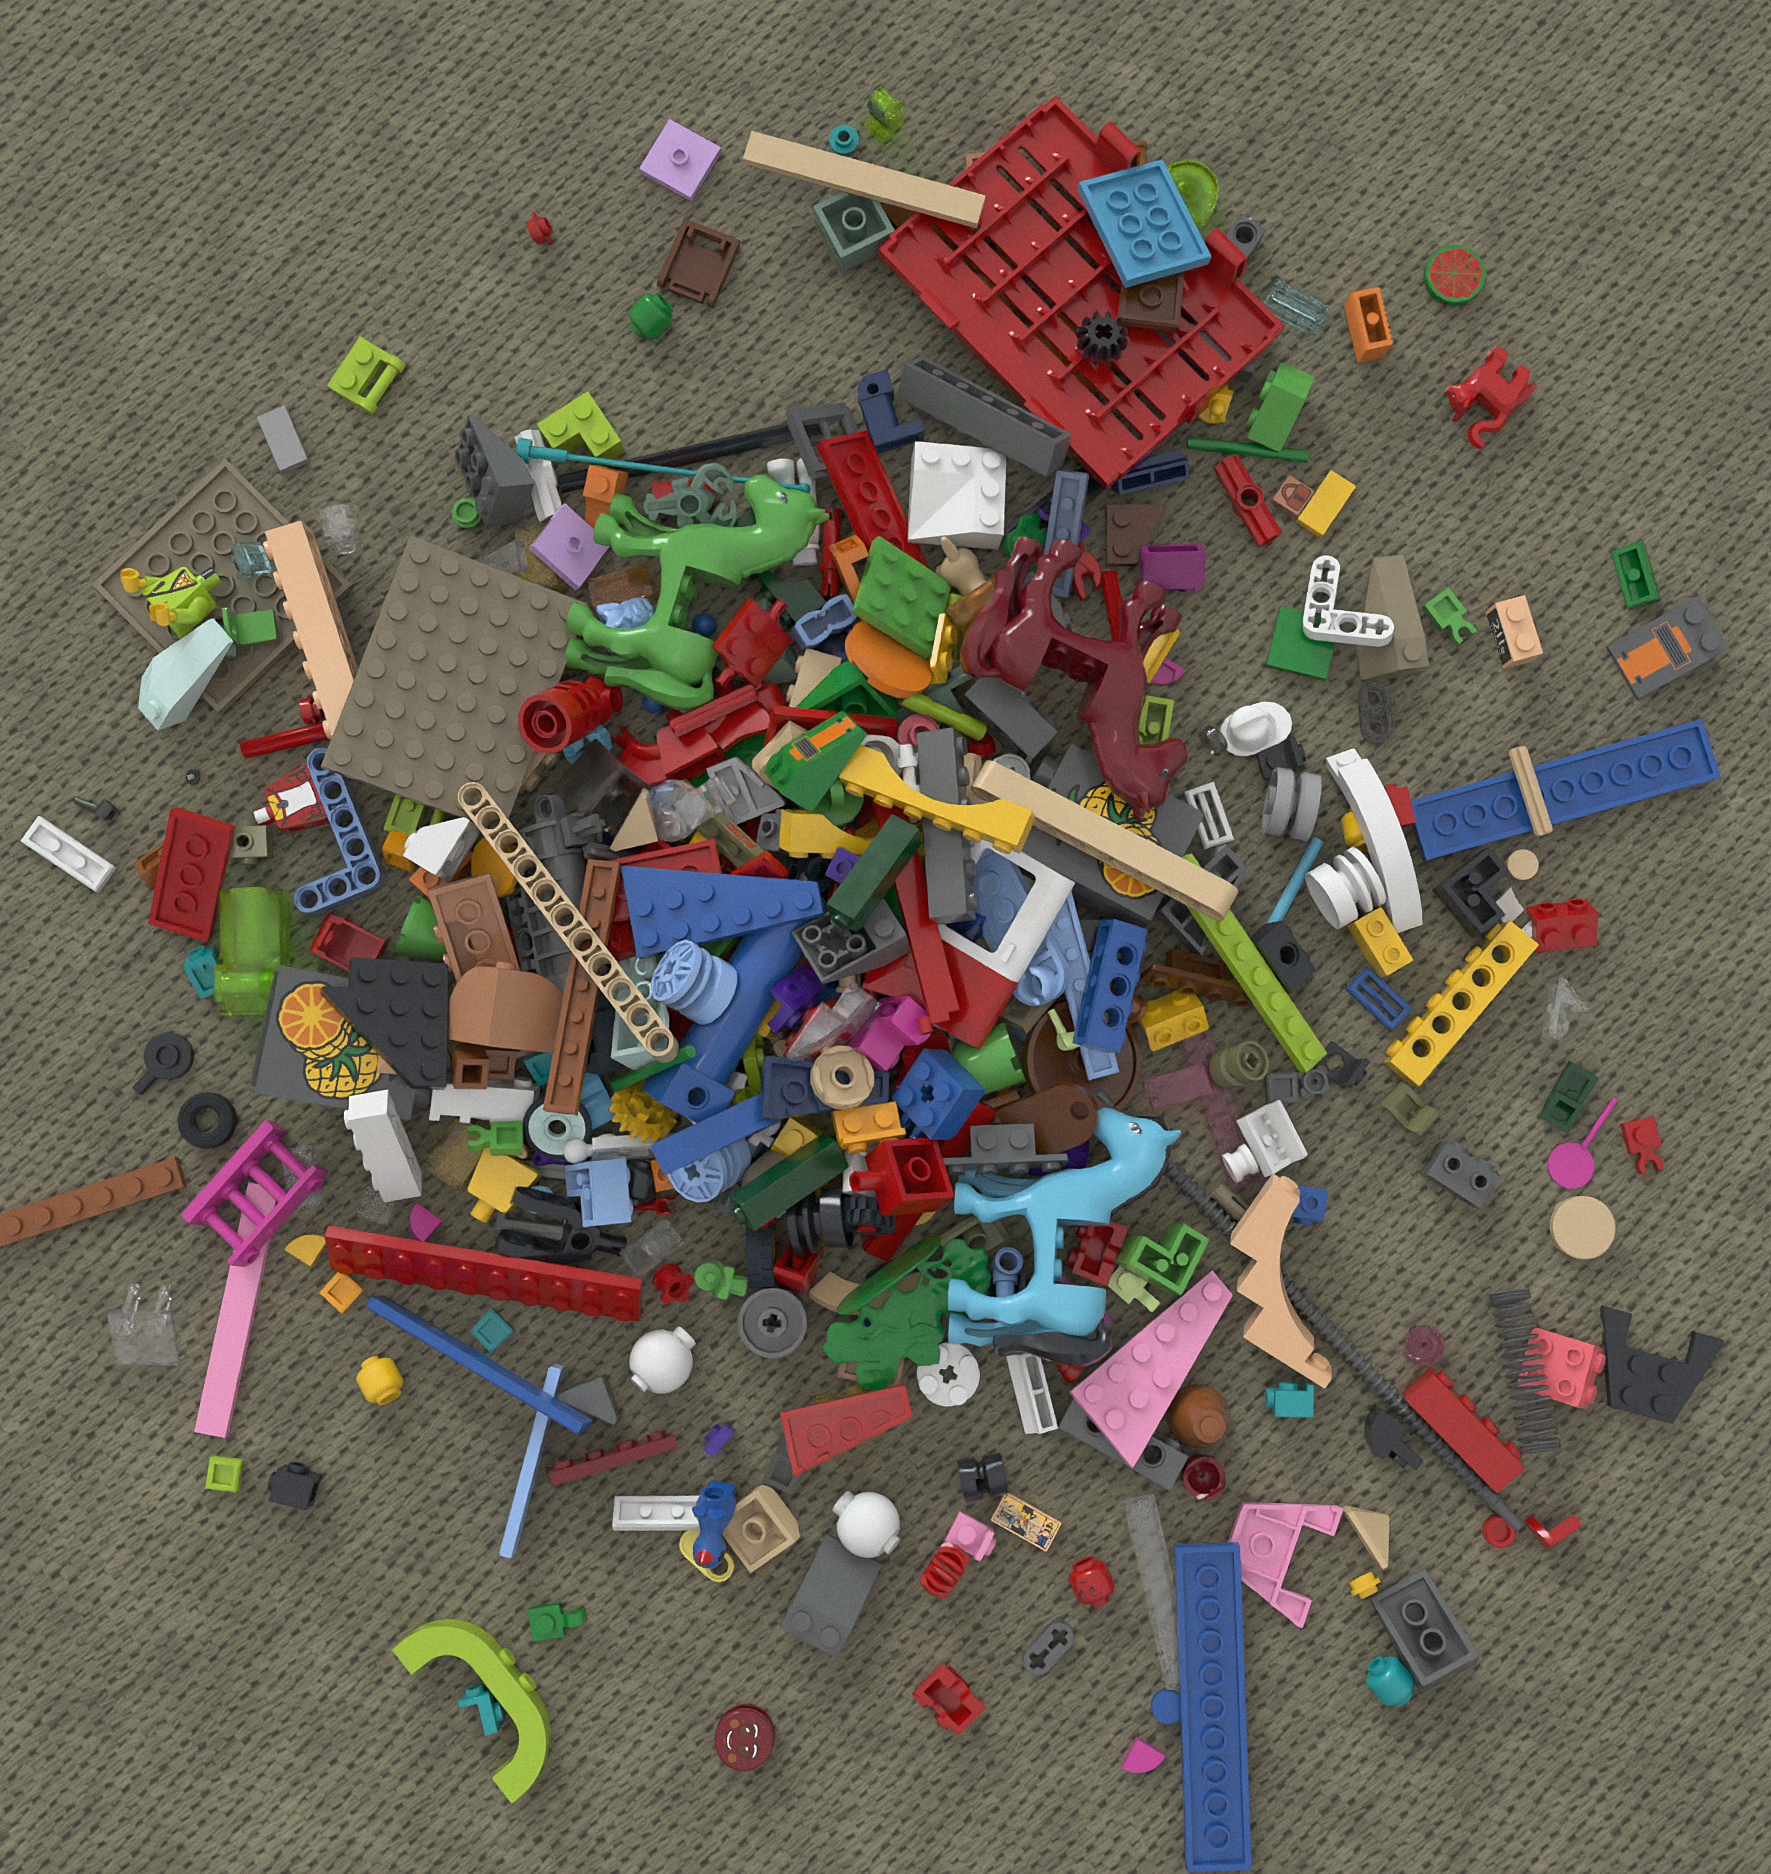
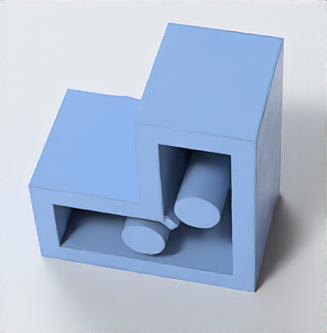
M626 1158L588 1161L565 1166L567 1197L580 1196L583 1227L631 1222L633 1203L629 1197L628 1183L630 1181V1170L626 1166Z

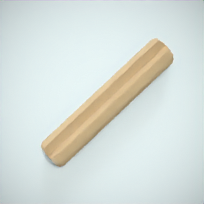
M1525 746L1513 748L1509 751V756L1534 834L1536 836L1549 834L1553 831V827L1528 750Z

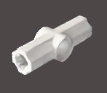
M529 429L520 432L519 435L514 437L516 444L519 438L532 439L533 446L545 447L540 430ZM532 458L530 464H526L534 482L531 495L537 518L540 524L544 525L550 521L562 505L557 490L559 486L552 462Z

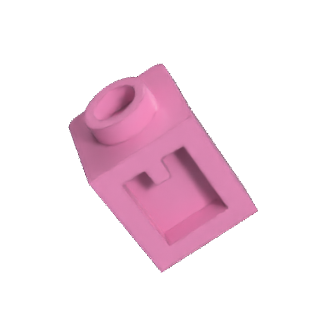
M959 1510L945 1541L958 1545L965 1552L973 1555L975 1560L981 1562L984 1555L989 1557L997 1539L993 1538V1527Z

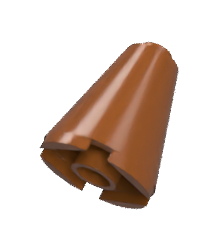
M1192 1384L1177 1391L1168 1407L1167 1423L1173 1436L1182 1444L1197 1449L1207 1448L1219 1442L1226 1434L1230 1423V1411L1226 1400L1218 1391L1209 1386Z

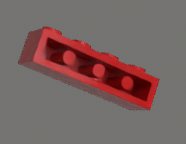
M1429 1367L1403 1391L1405 1400L1498 1493L1525 1469L1521 1459L1523 1456L1520 1454L1521 1451L1511 1440L1506 1443L1498 1435L1501 1431L1490 1418L1486 1417L1483 1420L1475 1412L1478 1407L1466 1394L1460 1397L1452 1388L1455 1385L1445 1372L1441 1370L1437 1373L1432 1367Z

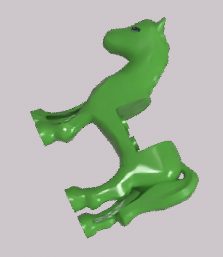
M762 474L751 477L744 484V496L754 510L756 525L746 527H722L713 523L688 524L679 529L666 527L654 523L639 514L632 497L616 492L610 505L609 515L600 513L596 521L593 534L594 543L602 546H611L615 554L624 559L637 556H654L659 558L661 563V592L656 611L645 625L634 629H617L606 626L593 616L589 607L574 602L569 609L566 630L569 633L583 636L584 640L577 638L570 640L565 652V659L567 660L565 667L583 669L592 675H604L606 686H629L653 702L676 710L687 712L714 699L712 669L718 658V654L711 648L715 641L686 631L690 616L687 613L690 601L694 602L698 593L696 580L726 588H738L741 580L749 575L765 572L794 559L799 552L808 546L809 538L813 535L816 525L827 521L829 514L825 513V509L817 508L815 499L811 494L787 489L767 475ZM618 524L625 525L628 532L620 528ZM588 646L605 647L616 656L593 652ZM702 682L701 687H699V688L693 687V685H696V684H699V683Z

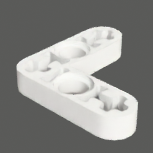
M1331 556L1317 558L1312 565L1303 616L1304 634L1310 639L1375 647L1387 645L1393 637L1394 623L1387 616L1379 614L1334 610L1340 564ZM1323 568H1329L1327 583L1321 582ZM1318 592H1324L1329 595L1330 599L1327 602L1318 603L1312 597ZM1316 613H1321L1319 628L1313 627ZM1344 622H1352L1356 625L1357 629L1354 632L1345 633L1340 630L1339 626ZM1362 624L1366 625L1365 634H1361ZM1377 627H1383L1382 635L1376 634Z

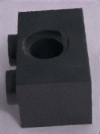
M1282 920L1263 924L1250 937V940L1287 994L1293 993L1316 971L1309 955L1301 949L1294 939L1291 929Z

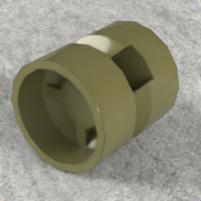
M1246 1041L1217 1050L1209 1061V1071L1212 1079L1217 1085L1227 1089L1263 1079L1269 1068V1059L1266 1051L1255 1041Z

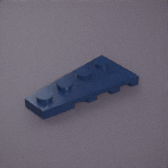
M772 1056L764 1057L759 1121L829 1113L840 1109H834L825 1105L815 1095L810 1084V1071L814 1062ZM837 1070L835 1072V1078L840 1084H849L850 1077L845 1071ZM873 1070L874 1086L872 1091L857 1107L888 1103L889 1071Z

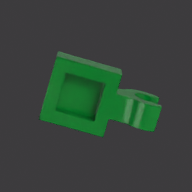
M562 1602L534 1606L528 1609L533 1642L564 1637L566 1635V1627L584 1625L583 1622L587 1621L585 1608L563 1611Z

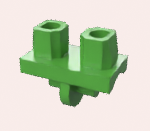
M716 1260L715 1264L711 1262L702 1263L694 1272L696 1285L703 1290H709L720 1299L727 1300L728 1293L744 1296L748 1284L747 1276H743L742 1272L734 1271L735 1268L727 1262Z

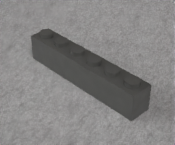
M924 356L905 363L897 397L908 402L909 406L931 414L937 421L946 422L955 427L959 433L974 437L981 441L985 447L994 448L1002 452L1008 459L1030 467L1038 475L1048 476L1062 468L1072 434Z
M953 727L917 733L921 794L947 804L971 805L970 799L966 796V786L970 784V777L967 767H964V756L968 752L965 737H962ZM922 816L929 918L939 925L976 920L975 910L979 908V898L976 890H973V878L977 876L975 861L971 859L970 849L974 847V842L963 837L962 831L951 828L950 831L942 830L932 824L933 820Z

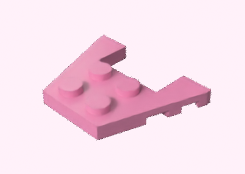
M1241 1502L1228 1542H1238L1240 1545L1241 1581L1283 1613L1295 1625L1303 1628L1312 1600L1281 1586L1302 1525L1334 1536L1343 1508L1338 1505Z

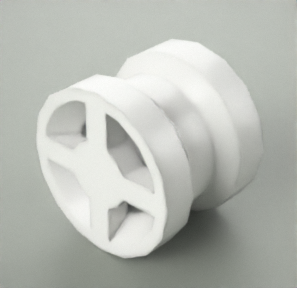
M1245 1144L1239 1146L1237 1151L1232 1154L1225 1153L1222 1155L1225 1167L1235 1183L1242 1181L1243 1177L1247 1174L1254 1175L1259 1172L1258 1165Z

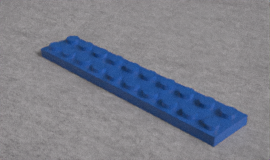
M1702 719L1533 766L1552 825L1721 778ZM1515 772L1411 800L1416 820L1412 827L1423 862L1534 831Z
M1238 1542L1174 1544L1185 1868L1187 1872L1252 1870L1240 1545Z

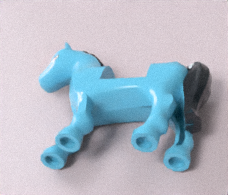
M1102 1108L1099 1110V1122L1093 1134L1107 1147L1111 1156L1109 1161L1097 1164L1091 1168L1065 1169L1051 1172L1038 1179H1015L994 1174L981 1175L978 1174V1170L965 1171L964 1175H960L959 1182L956 1183L955 1214L965 1215L972 1213L982 1223H991L999 1218L1011 1215H1025L1030 1225L1034 1249V1274L1027 1288L1007 1297L986 1296L972 1290L965 1280L950 1278L948 1311L956 1312L950 1313L949 1344L969 1343L979 1347L993 1344L995 1354L998 1356L1023 1352L1051 1363L1072 1366H1088L1106 1356L1112 1349L1111 1336L1103 1319L1106 1305V1289L1055 1284V1281H1062V1259H1057V1249H1063L1064 1230L1063 1227L1058 1226L1109 1225L1111 1216L1117 1214L1120 1209L1128 1207L1137 1199L1145 1196L1148 1191L1157 1187L1161 1177L1167 1172L1169 1167L1168 1160L1171 1144L1180 1137L1181 1130L1168 1131L1164 1120L1157 1116L1133 1117L1112 1108ZM974 1185L982 1194L977 1193L972 1186ZM964 1311H965L966 1314L968 1315L969 1319H968L963 1313H957V1312H964ZM984 1318L995 1319L999 1322L978 1323L973 1322L971 1320L976 1321ZM1096 1330V1338L1088 1339L1087 1336Z

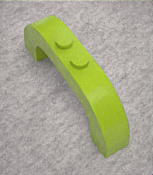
M444 1619L429 1622L416 1628L392 1649L411 1675L428 1661L438 1656L452 1655L459 1657L470 1664L515 1722L519 1733L517 1752L503 1763L492 1777L512 1804L534 1783L547 1759L550 1749V1719L542 1699L534 1690L536 1688L535 1682L527 1673L524 1672L522 1674L515 1665L516 1659L508 1648L504 1647L502 1649L489 1633L472 1623L456 1619Z

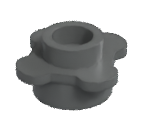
M1318 1065L1307 1073H1300L1298 1070L1297 1075L1302 1087L1300 1095L1303 1098H1311L1315 1094L1322 1096L1329 1094L1331 1087L1328 1085V1071L1326 1067ZM1312 1079L1316 1080L1315 1085L1311 1084Z

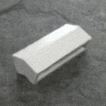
M1015 1352L1006 1356L1025 1434H1041L1058 1429L1041 1358L1023 1352Z

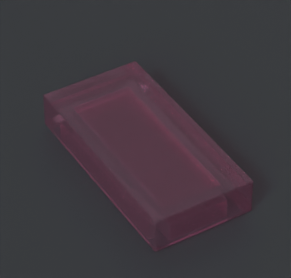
M1205 1063L1144 1081L1153 1111L1214 1092Z

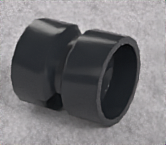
M1000 1452L983 1455L981 1461H977L974 1457L957 1461L965 1502L981 1500L986 1493L991 1497L1009 1494Z

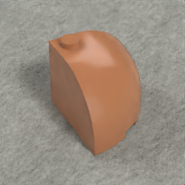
M496 961V968L474 967L462 976L449 999L447 1039L490 1047L553 1053L563 993L555 984L543 976L515 970L516 964Z

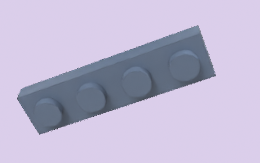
M1064 469L1057 470L1044 555L1049 553L1053 541L1058 539L1068 540L1078 545L1089 474ZM1074 568L1064 570L1056 579L1052 589L1053 595L1065 598L1070 596Z

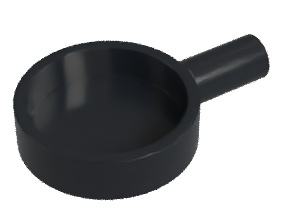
M162 1033L152 1038L144 1051V1062L148 1071L132 1088L138 1094L143 1095L158 1078L172 1080L184 1076L190 1070L194 1061V1050L191 1043L182 1035L175 1033Z

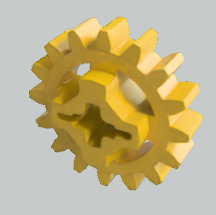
M645 1080L640 1081L638 1085L634 1084L621 1091H615L610 1098L612 1104L608 1108L610 1112L615 1113L611 1120L612 1122H620L621 1127L619 1131L628 1130L630 1132V1139L637 1135L640 1136L642 1143H645L648 1137L655 1143L660 1137L664 1139L675 1125L676 1120L674 1117L677 1112L643 1091L641 1088Z

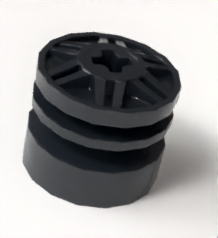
M843 1183L822 1185L819 1200L815 1191H813L786 1210L787 1232L795 1255L806 1254L808 1248L811 1253H819L822 1238L829 1252L852 1249L854 1234H851V1232L845 1233L842 1223L841 1200L843 1198L850 1199L848 1194L842 1193Z

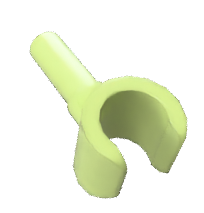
M1055 1009L1048 1011L1058 1033V1048L1067 1051L1079 1047L1080 1045L1072 1043L1075 1031L1067 1033Z

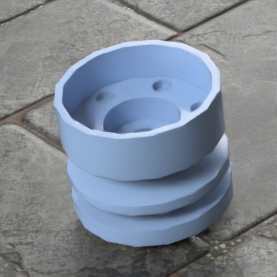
M683 940L672 946L660 960L652 978L651 993L654 999L660 1003L666 1004L671 1009L679 1010L681 1015L695 1023L705 1025L718 1018L729 1005L737 985V972L732 965L719 957L710 955L707 950L699 948L694 942Z
M745 1138L668 1174V1178L675 1190L684 1198L697 1203L708 1202L741 1180L744 1172L751 1164L749 1145Z

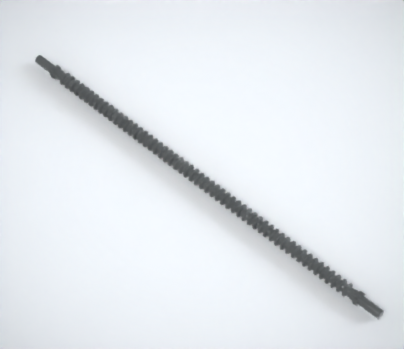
M1103 1089L1095 1095L1110 1108L1115 1105ZM1126 1109L1119 1111L1130 1116ZM1170 1156L1168 1160L1169 1167L1164 1176H1170L1172 1178L1171 1183L1176 1182L1178 1184L1177 1189H1183L1185 1191L1183 1195L1191 1197L1190 1203L1196 1202V1209H1203L1202 1215H1208L1210 1217L1209 1222H1215V1228H1221L1223 1230L1221 1234L1223 1236L1228 1235V1242H1230L1231 1233L1236 1227L1237 1222H1230V1215L1225 1216L1223 1214L1224 1209H1218L1216 1207L1218 1203L1216 1201L1212 1203L1210 1201L1211 1196L1204 1195L1205 1189H1198V1182L1193 1183L1191 1181L1192 1176H1186L1184 1174L1186 1170H1180L1178 1168L1179 1163H1173V1156ZM1248 1256L1247 1261L1250 1262L1252 1257ZM1287 1274L1282 1275L1287 1295L1290 1301L1293 1302V1308H1299L1298 1314H1304L1306 1316L1305 1321H1311V1327L1319 1329L1318 1335H1325V1342L1331 1341V1348H1337V1354H1343L1345 1356L1343 1360L1351 1362L1350 1368H1357L1356 1374L1363 1375V1381H1369V1387L1371 1389L1376 1388V1394H1382L1384 1402H1390L1389 1408H1396L1395 1414L1402 1415V1421H1408L1410 1429H1416L1415 1435H1422L1421 1441L1428 1442V1448H1434V1454L1436 1456L1441 1455L1442 1462H1448L1447 1468L1455 1469V1476L1461 1475L1460 1481L1462 1483L1467 1482V1488L1474 1489L1473 1494L1480 1496L1488 1509L1494 1510L1515 1532L1520 1530L1524 1523L1503 1502L1504 1498L1488 1487L1489 1485L1482 1481V1478L1478 1474L1476 1475V1472L1469 1468L1465 1461H1462L1461 1456L1456 1454V1451L1452 1447L1450 1448L1449 1444L1443 1441V1438L1439 1434L1437 1435L1433 1428H1430V1425L1417 1414L1413 1407H1410L1407 1401L1403 1400L1404 1394H1397L1398 1388H1392L1391 1381H1385V1375L1378 1374L1377 1367H1371L1372 1361H1365V1354H1359V1348H1353V1342L1351 1340L1346 1341V1335L1338 1333L1340 1330L1338 1327H1332L1333 1321H1326L1327 1315H1321L1319 1313L1320 1308H1314V1302L1306 1300L1307 1294L1301 1295V1288H1294V1281H1288Z

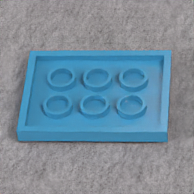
M1163 159L1079 182L1077 191L1125 288L1209 264L1211 254Z

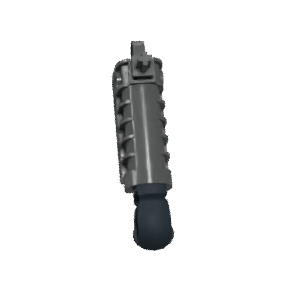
M556 794L540 795L534 804L537 824L521 829L518 833L579 911L586 873L582 846L587 845L588 841H591L592 835L602 832L601 827L605 826V821L599 819V814H593L588 817H567L565 805L560 796ZM548 802L551 803L552 812L550 816L547 812ZM537 867L528 868L524 873V877L533 876ZM516 882L513 888L516 890L506 896L520 969L521 971L535 974L537 970L538 975L555 984L564 995L571 950L520 884L518 887V882ZM555 891L546 892L543 895L542 902L552 900ZM574 915L565 916L561 920L560 925L562 927L570 925L573 922ZM529 935H531L533 940L532 949L530 945ZM604 964L602 976H605L609 973L608 966H606V964ZM601 990L599 992L585 1073L606 1074L622 1065L611 1058L616 1009Z

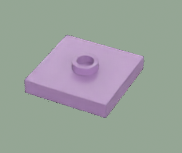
M669 119L639 170L642 175L692 202L722 153L721 147Z
M564 503L528 549L576 590L582 585L610 546L594 543V529Z

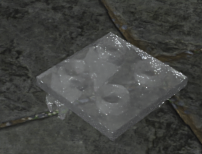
M130 1284L123 1308L109 1309L107 1312L116 1364L179 1366L180 1354L173 1310H168L171 1300V1293H168L170 1285H161L153 1312L136 1311L140 1299V1292H136L139 1284Z

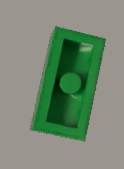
M1639 541L1611 551L1627 609L1662 600L1644 542Z

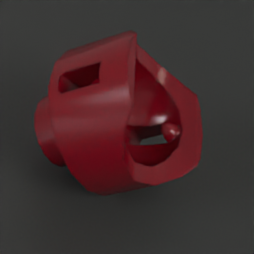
M1198 1453L1190 1456L1181 1470L1183 1486L1192 1496L1199 1500H1213L1222 1494L1225 1489L1226 1476L1223 1467L1214 1457L1208 1454Z

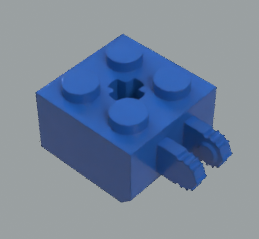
M923 1049L891 1099L894 1102L896 1101V1104L904 1112L900 1119L901 1128H905L906 1133H909L914 1128V1125H917L909 1139L950 1140L957 1135L986 1089L947 1050Z

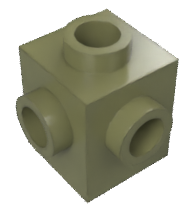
M254 820L237 821L229 858L238 860V865L258 864V859L273 858L272 827L266 825L257 826V821Z

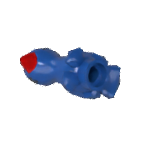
M710 1480L708 1486L700 1493L696 1506L692 1507V1512L697 1518L700 1527V1534L693 1544V1558L696 1564L702 1568H715L724 1559L727 1546L722 1537V1532L730 1523L735 1512L736 1499L735 1495H733L737 1490L735 1484Z

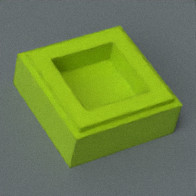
M216 1455L210 1456L205 1489L236 1493L240 1491L244 1459Z

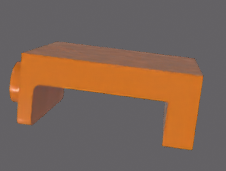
M856 534L828 546L845 590L853 605L860 582L852 563L869 556L864 543Z

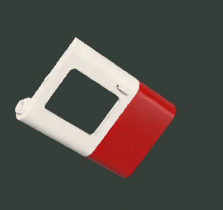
M982 839L980 843L974 842V847L970 848L971 859L975 861V864H977L984 850L991 849L1035 875L1036 881L994 953L985 950L948 928L946 924H937L942 944L946 945L944 952L960 1010L949 1013V1021L936 1025L978 1049H981L1075 884L1072 880L1023 852L1018 854L1011 851L1010 854H1005L995 850L992 847L993 843Z

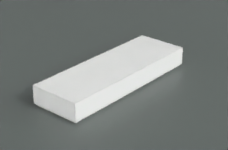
M41 816L36 818L21 840L28 847L98 893L117 868Z
M615 1496L613 1531H700L698 1520L692 1512V1507L696 1506L699 1496Z

